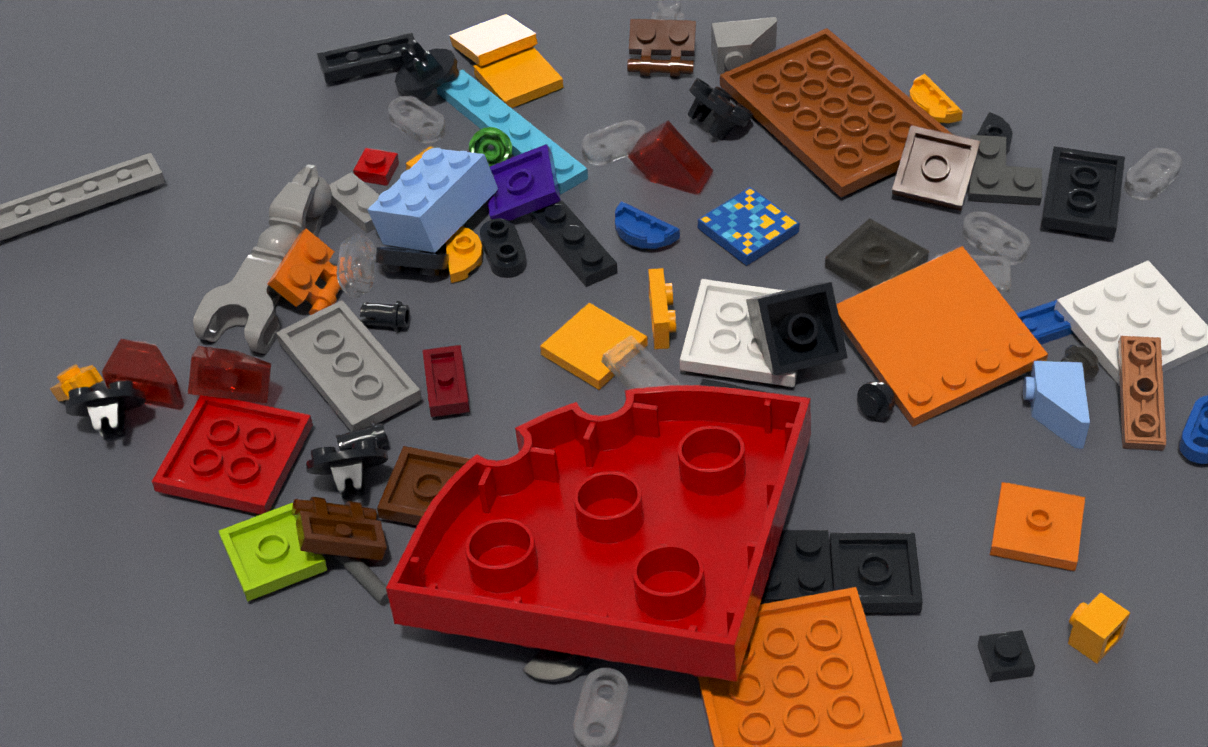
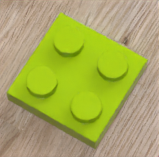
M293 503L218 531L247 602L327 571L326 562L322 554L300 551L296 529L298 516L292 514Z

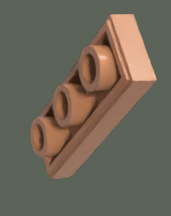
M1120 336L1118 352L1122 448L1163 451L1166 447L1161 338Z

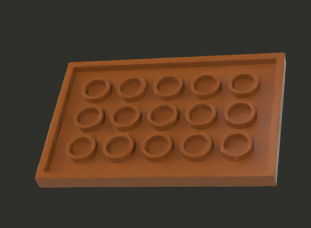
M828 28L720 74V86L739 104L749 109L754 114L753 117L840 197L848 195L898 170L911 125L952 134Z

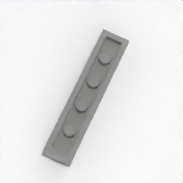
M148 153L0 204V241L165 183L163 173L152 153Z

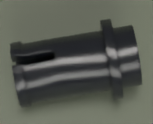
M396 301L394 305L363 302L360 317H365V319L362 318L360 321L364 326L393 327L395 331H400L401 328H407L409 325L410 308L408 305H403L401 301Z
M372 421L369 422V427L336 435L340 451L351 450L353 443L364 440H376L379 449L388 446L383 424H374Z

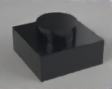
M1022 630L979 636L977 646L989 682L1033 676L1035 664Z

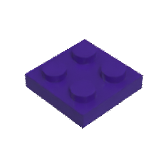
M547 144L489 166L498 190L488 199L491 219L514 220L561 201L553 154Z

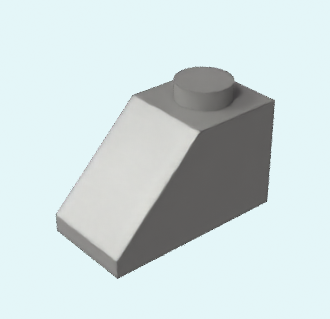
M770 17L711 23V52L717 74L725 73L769 54L776 48L777 18Z

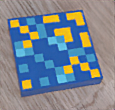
M751 187L698 219V229L746 266L797 234L800 226L798 221Z

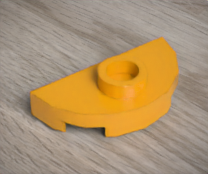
M925 73L914 80L913 86L909 91V98L939 123L962 121L963 111Z
M461 226L445 242L446 252L449 254L448 266L451 283L468 278V273L481 266L483 259V247L478 235L469 228Z

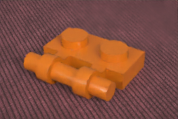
M306 228L298 235L267 284L295 307L306 299L313 305L309 311V314L312 315L337 302L336 295L339 290L345 289L351 279L350 272L353 269V264L349 260L342 259L338 266L332 265L329 260L335 251ZM318 277L327 283L323 289L315 285Z

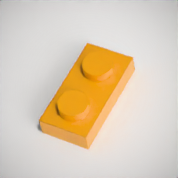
M663 268L648 269L654 349H668L669 333H676L675 310H668V306L673 305L672 283H665Z

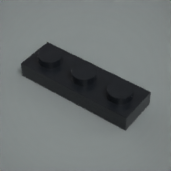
M413 33L317 53L325 82L343 81L347 78L402 67L404 61L400 49L405 47L409 52L413 51L411 42L415 40Z
M563 200L531 213L532 224L585 287L618 274L617 262Z

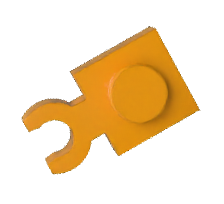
M75 364L57 376L60 382L50 388L58 402L69 400L68 391L80 387H91L104 379L95 366L90 365L79 368Z

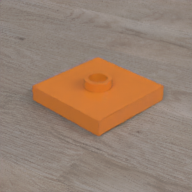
M1002 482L990 555L1075 571L1078 562L1085 497Z

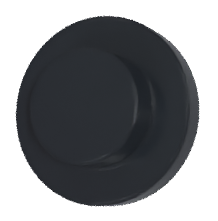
M867 382L858 390V404L865 415L877 421L883 420L890 415L895 405V396L887 384L883 382Z

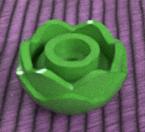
M486 127L474 134L469 143V151L471 153L485 154L489 166L511 158L512 143L508 135L502 130L495 127ZM488 146H494V150H490Z

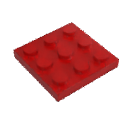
M201 393L152 480L154 490L160 493L256 514L269 512L313 426L311 415Z

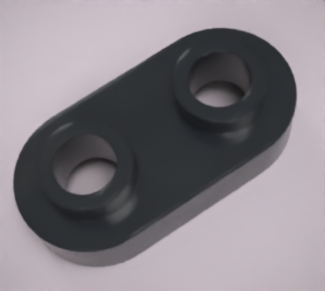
M500 218L484 223L480 229V238L491 271L502 278H513L523 273L526 268V254L514 224Z
M396 247L376 248V263L383 264V271L404 272L405 267L418 268V274L439 276L440 269H448V253H433Z

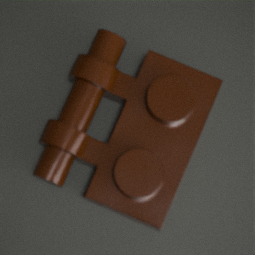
M631 19L629 54L641 55V59H628L627 72H640L641 76H651V73H670V77H680V74H693L694 61L681 60V56H695L696 21ZM652 55L671 56V59H670V60H657V59H652Z
M311 497L310 500L294 499L292 514L298 516L296 529L300 551L312 552L314 554L348 556L356 559H383L387 546L381 521L376 520V509L362 507L361 503L347 501L345 505L326 503L325 498Z

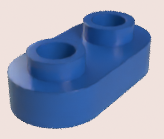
M1208 395L1200 397L1194 403L1179 442V449L1183 456L1199 464H1208Z

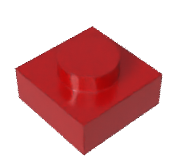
M365 148L353 169L354 175L363 182L388 186L399 165L398 153Z

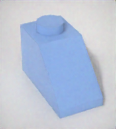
M1034 361L1031 377H1024L1023 399L1030 400L1031 417L1074 448L1083 449L1090 419L1082 362Z

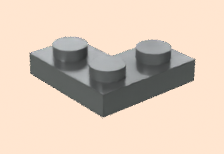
M971 135L970 139L980 141V148L968 186V201L1040 206L1042 199V168L1006 166L1007 137Z

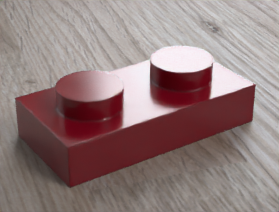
M461 345L422 350L431 417L470 412Z

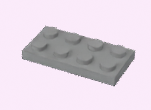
M343 300L276 332L279 344L351 432L369 427V422L372 421L374 424H377L422 400L418 386Z

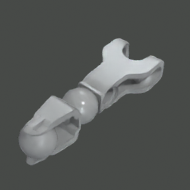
M309 164L305 166L273 200L269 208L270 227L259 236L257 247H253L252 253L246 257L233 280L226 285L212 289L203 297L193 319L194 331L198 339L214 342L227 329L235 326H245L244 334L250 347L249 351L265 354L270 350L277 338L276 332L280 331V325L274 308L281 295L267 283L303 230L307 228L316 237L318 236L322 217L331 204V188L324 178L318 176L316 166Z

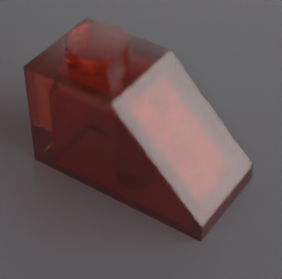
M669 120L641 135L627 156L650 182L695 195L701 192L714 171Z
M120 339L102 370L107 389H109L108 385L116 381H132L134 389H140L145 392V404L182 410L184 402L177 379L157 345L144 341Z
M197 346L191 356L188 394L267 403L272 364L236 350Z

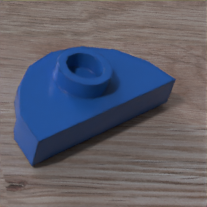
M621 201L615 209V229L619 237L629 245L639 248L657 249L670 245L680 238L679 228Z

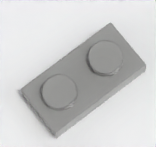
M352 172L329 185L332 192L331 204L365 233L376 229L367 209L378 200V193Z

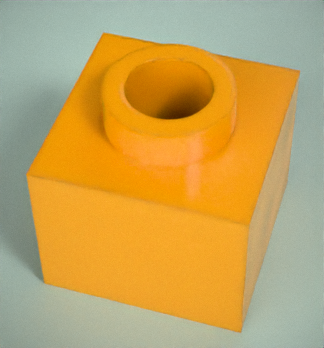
M1100 592L1089 605L1082 602L1071 615L1069 624L1073 627L1068 644L1098 664L1123 637L1130 612Z

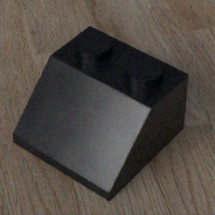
M832 282L815 283L746 299L754 339L772 376L848 358Z

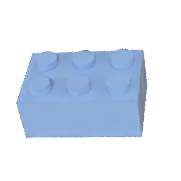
M431 148L423 153L422 158L415 165L403 172L400 179L394 185L382 192L378 200L367 210L384 245L435 253L498 190L485 154Z

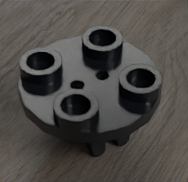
M416 40L411 42L412 52H409L405 47L400 49L404 65L396 74L395 83L400 93L407 96L412 95L416 101L426 99L431 95L432 90L443 83L455 80L459 75L458 61L451 50L436 48L425 51Z
M696 78L689 89L696 98L688 112V116L703 122L713 110L715 120L709 130L713 137L717 136L721 140L725 139L736 124L746 127L754 115L741 104L733 105L730 102L733 97L728 92L717 86L713 90L709 84L699 78Z
M126 380L110 383L108 385L109 389L93 391L91 387L72 389L68 391L69 400L65 402L66 413L72 416H90L93 428L99 431L104 439L109 438L110 427L116 429V433L119 436H124L126 411L138 408L146 402L145 392L140 389H134L132 381Z
M376 440L355 442L352 444L351 450L336 452L335 447H321L311 450L312 459L307 461L306 470L307 473L315 475L333 474L337 489L342 498L346 499L349 496L348 488L351 485H354L359 496H363L365 494V469L385 463L388 460L386 450L377 447Z

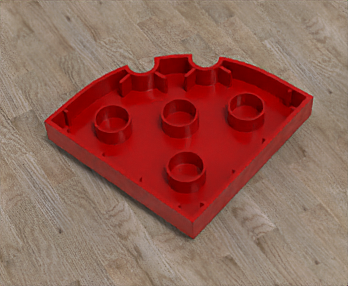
M701 385L635 388L624 390L626 400L624 406L609 415H590L584 412L577 402L542 414L516 427L515 432L519 452L515 456L495 461L485 459L476 454L446 482L431 501L386 587L394 624L434 630L444 634H458L517 644L527 648H540L588 656L610 662H623L688 673L698 677H711L737 682L810 440V398Z

